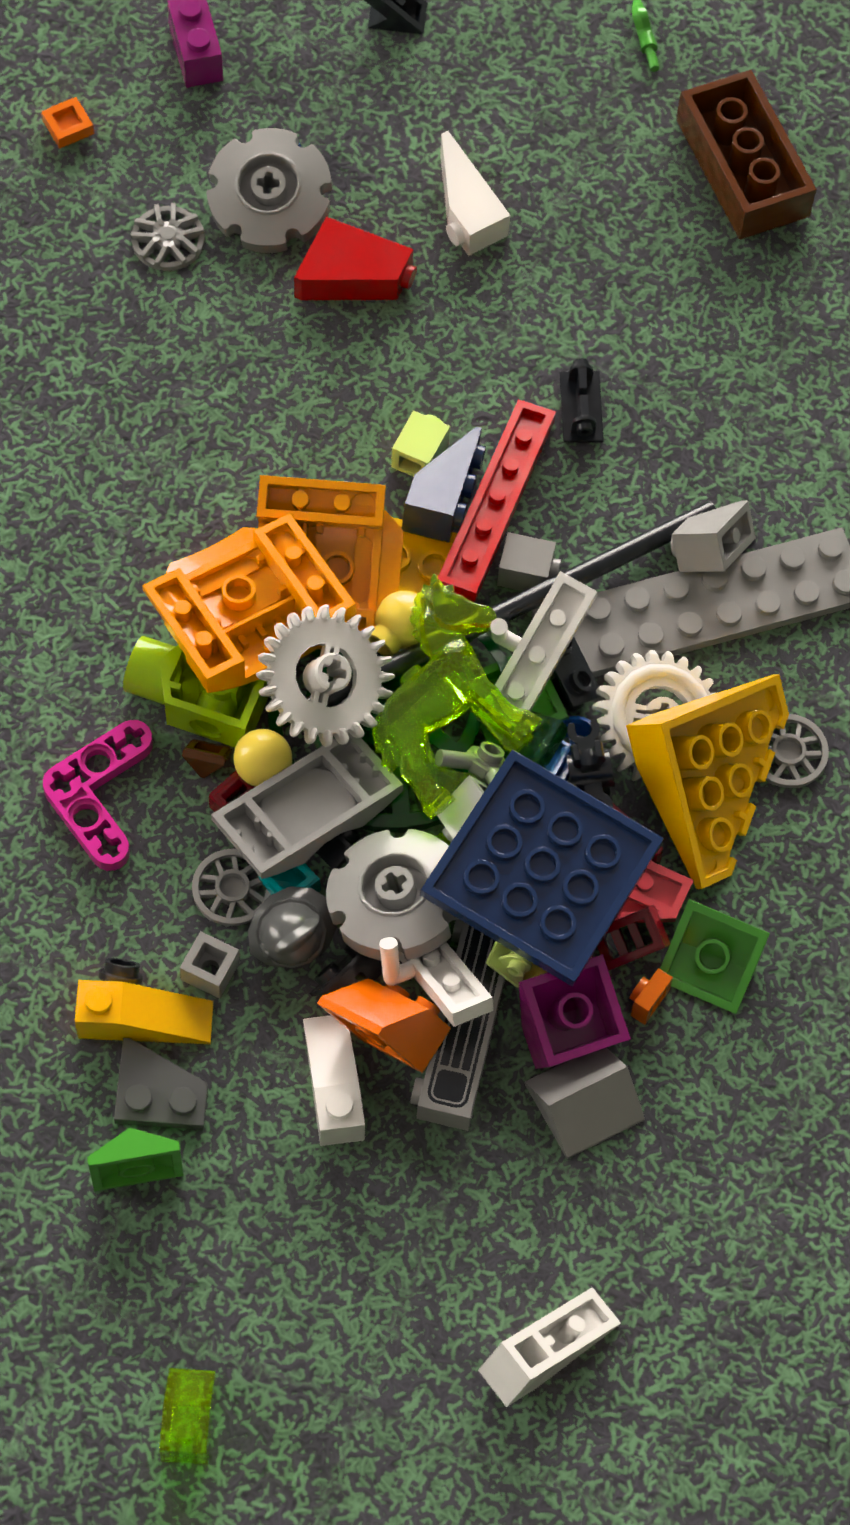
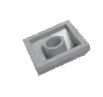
M608 1048L568 1060L524 1082L566 1159L645 1120L628 1067Z

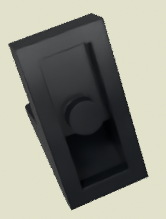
M364 0L371 6L368 28L414 34L424 33L428 6L425 0Z

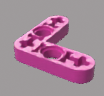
M128 720L119 724L51 767L43 777V790L48 802L94 864L106 871H115L122 868L130 857V848L125 834L93 791L150 754L153 748L152 732L144 722L139 720ZM131 733L135 738L142 735L140 738L141 746L137 748L133 744L125 746L126 735ZM113 743L115 745L116 751L120 749L121 760H117L115 751L109 746ZM95 755H103L110 760L109 767L105 771L97 773L90 771L86 767V763ZM75 766H79L82 777L87 780L86 782H81L80 775L76 777ZM59 778L63 782L71 780L69 783L70 791L66 793L61 789L53 791L55 789L54 781ZM84 809L95 811L98 814L97 822L90 827L78 826L74 818L79 811ZM102 831L109 845L115 846L119 844L117 856L112 857L108 853L101 856L103 848L97 835Z

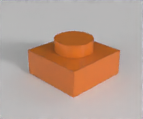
M77 97L41 111L42 121L59 149L94 134L93 123Z
M659 968L650 980L642 977L630 995V999L634 1001L630 1016L645 1025L668 994L673 977Z

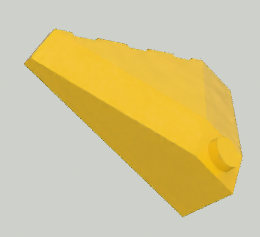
M773 674L657 712L626 725L636 767L691 879L694 880L693 884L696 889H704L731 876L737 860L729 857L737 835L746 836L756 809L753 803H749L751 793L756 781H766L775 756V752L768 749L775 728H785L789 716L780 674Z

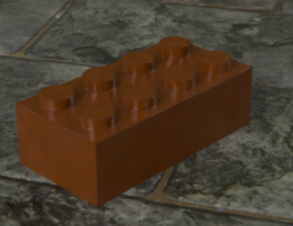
M751 69L681 91L676 121L739 240L810 217L817 189Z

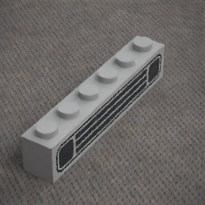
M456 920L451 942L458 943L456 954L492 996L494 1011L455 1027L440 1011L438 1017L451 1029L429 1062L425 1078L416 1077L410 1103L418 1105L416 1119L468 1131L505 978L486 964L495 940L465 922Z

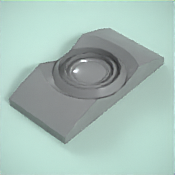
M347 731L349 736L347 744L341 745L336 739H333L330 746H321L211 814L212 821L261 879L280 874L304 864L329 840L343 832L366 825L403 791V784L362 738H355Z

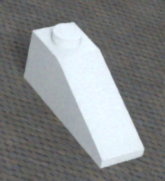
M449 131L441 135L440 157L448 223L446 231L451 242L455 246L461 245L469 256L508 236L510 214Z
M331 1015L303 1019L320 1146L364 1141L365 1121L350 1031Z
M592 1287L503 1341L478 1371L504 1405L508 1407L550 1379L618 1327L621 1322Z

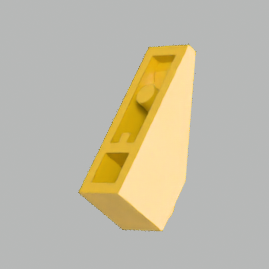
M78 980L75 1026L78 1039L123 1041V1038H131L134 1041L211 1044L214 1002L212 1000L127 982Z

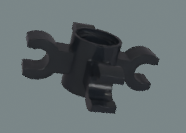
M596 719L591 720L592 732L586 737L578 736L574 723H569L567 732L571 744V755H567L566 758L571 784L614 809L612 799L609 797L611 794L610 787H615L609 749H604L603 742L600 741L601 732L598 721Z

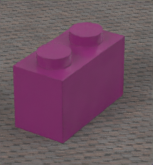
M167 0L169 29L186 88L223 81L222 52L207 0Z

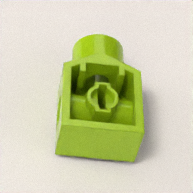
M141 636L135 644L123 680V690L125 692L165 706L167 725L232 747H236L238 741L245 734L255 730L269 696L259 695V690L267 686V681L260 679L236 688L207 693L187 664L186 655L179 645L173 646L146 636Z

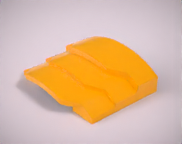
M260 475L256 515L259 522L258 528L290 513L355 602L356 615L362 616L358 630L361 631L369 626H376V611L382 600L388 595L399 591L404 531L385 510L386 485Z
M290 513L258 529L242 527L232 535L202 551L171 562L165 575L142 585L144 593L164 620V625L186 655L187 664L207 693L224 691L259 680L256 673L267 669V666L258 660V655L261 653H271L265 646L264 639L267 637L278 639L274 632V626L277 623H283L288 628V614L294 612L301 620L302 610L307 606H311L316 617L318 609L322 605L327 604L329 605L330 618L341 607L346 609V623L356 615L355 602ZM320 645L307 649L300 659L319 648Z

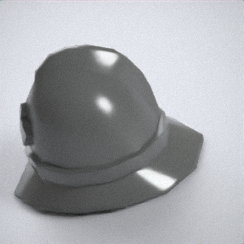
M292 886L270 895L257 908L248 930L250 954L272 967L295 968L314 961L329 948L337 927L332 922L326 897L313 888Z

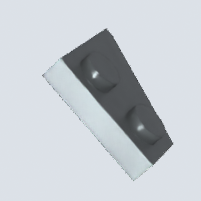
M123 1038L114 1114L115 1124L204 1130L208 1083L131 1038Z

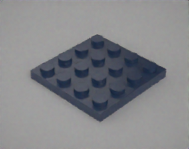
M512 749L420 890V896L573 987L659 850L664 838Z

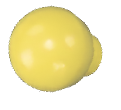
M397 591L385 597L376 611L375 630L368 639L370 643L385 640V644L377 652L383 656H392L400 649H406L427 639L434 623L433 612L429 603L421 595L412 591Z
M256 729L248 732L238 741L234 750L236 772L242 780L255 787L292 765V751L288 742L282 735L273 730Z

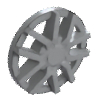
M171 203V206L160 207L159 204H155L153 209L134 220L131 243L135 255L145 265L157 270L173 271L190 265L200 256L205 244V233L196 213L193 214L184 208L177 207L176 203ZM171 214L170 221H163L161 215ZM176 215L184 217L176 221ZM156 216L157 222L149 221V219ZM191 225L195 226V228L184 230ZM143 229L152 233L139 232V230ZM198 238L197 246L192 244L189 240ZM138 242L146 243L147 246L141 250ZM182 247L191 254L184 257L179 249ZM157 249L160 252L156 260L149 256ZM169 253L177 260L174 262H164Z
M789 714L786 723L797 724L795 734L786 733V728L779 729V735L773 733L770 741L774 743L768 749L775 752L772 762H775L780 767L774 775L768 772L766 781L769 784L783 788H801L812 783L822 774L828 761L829 748L823 732L816 724L805 717ZM802 726L806 727L815 736L800 738ZM819 743L821 751H806V745ZM821 758L816 770L807 760ZM802 765L809 775L800 778L795 767ZM788 769L793 780L779 777Z
M224 849L209 855L197 867L192 880L193 899L199 911L208 920L225 927L239 926L252 922L257 908L253 911L244 902L248 897H251L261 905L271 895L267 889L264 897L253 890L263 884L259 878L249 881L247 875L255 871L250 865L242 870L238 869L237 857L244 858L237 849ZM231 858L233 869L223 871L220 860ZM214 863L219 876L203 873ZM199 882L214 883L215 889L199 890ZM201 898H216L210 910L201 900ZM221 903L229 905L226 917L215 914ZM236 906H239L247 914L232 918Z

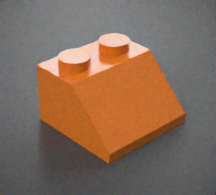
M369 978L325 994L317 1002L320 1007L359 1040L421 1073L424 1072L451 1029L438 1017L441 1010L429 1000L418 996L416 1001L409 999L410 994L399 985L390 986L386 984L383 986Z

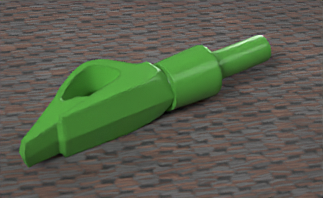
M634 0L632 2V16L639 37L641 52L646 53L650 70L656 72L660 69L655 53L658 46L648 13L641 0Z

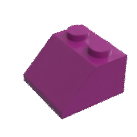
M603 954L592 957L573 987L548 972L519 982L521 1026L535 1069L551 1067L631 1039Z

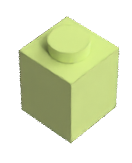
M413 410L392 448L391 467L414 477L419 470L447 449L449 446L450 426L444 424L436 416L423 415Z

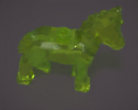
M436 574L432 575L430 585H423L421 592H418L416 597H414L415 606L411 607L412 615L409 617L415 629L412 635L420 643V649L429 657L430 661L422 668L418 664L413 666L401 677L399 682L402 685L387 699L383 712H380L375 718L378 722L377 725L372 727L375 752L382 753L381 766L387 767L390 774L400 767L401 777L411 785L424 813L430 819L442 813L456 800L452 793L469 775L474 777L471 773L457 772L448 767L437 766L435 755L429 743L430 733L447 725L470 709L508 753L512 749L519 753L533 740L534 736L531 732L543 724L542 718L529 710L520 709L507 701L499 689L488 680L480 660L464 637V635L473 632H488L491 629L492 621L497 619L495 611L487 605L474 603L464 596L455 593L454 585L444 586L442 581L438 580Z

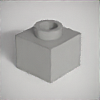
M200 931L180 966L181 981L220 999L240 963L239 949ZM208 965H214L218 968L216 975H213L203 969Z

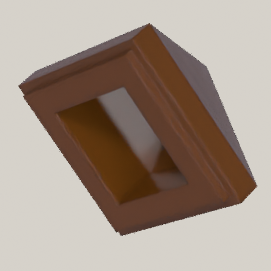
M193 739L184 748L182 757L201 778H205L226 763L231 756L232 749L228 746Z

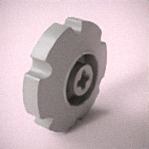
M278 128L253 130L252 139L247 143H241L237 139L230 141L217 154L210 167V180L216 184V187L206 192L211 215L220 231L226 237L232 234H240L243 248L261 253L287 251V242L292 238H298L302 242H307L319 231L326 216L328 217L330 202L323 195L333 189L329 167L321 152L313 144L307 147L298 146L299 142L296 133ZM273 187L271 193L266 194L268 192V188Z
M408 829L406 834L399 838L392 837L389 830L380 831L364 837L344 852L347 865L341 869H332L326 888L327 907L333 924H342L340 932L343 941L358 953L377 960H381L379 943L382 939L388 937L397 940L398 952H402L406 960L426 955L444 944L451 937L448 923L460 919L421 897L420 890L449 846L432 834Z

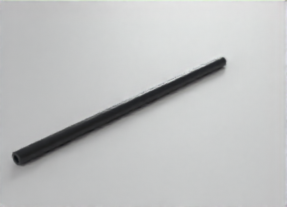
M707 501L563 573L583 584H587L670 543L671 534L687 518L714 510L716 507L713 503ZM558 575L392 655V660L382 666L381 671L393 673L397 677L491 631L490 625L497 618H501L507 623L540 607ZM351 675L350 682L344 689L329 695L327 707L337 706L348 697L352 688L353 675Z

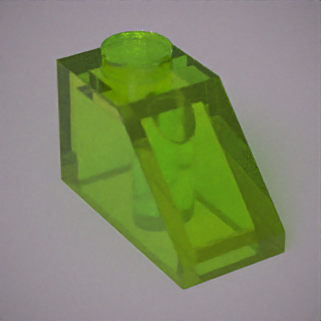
M169 1368L160 1433L159 1453L161 1462L208 1465L216 1371Z

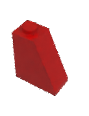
M326 216L294 276V298L299 300H397L403 288H411L417 273V267L413 266V249Z

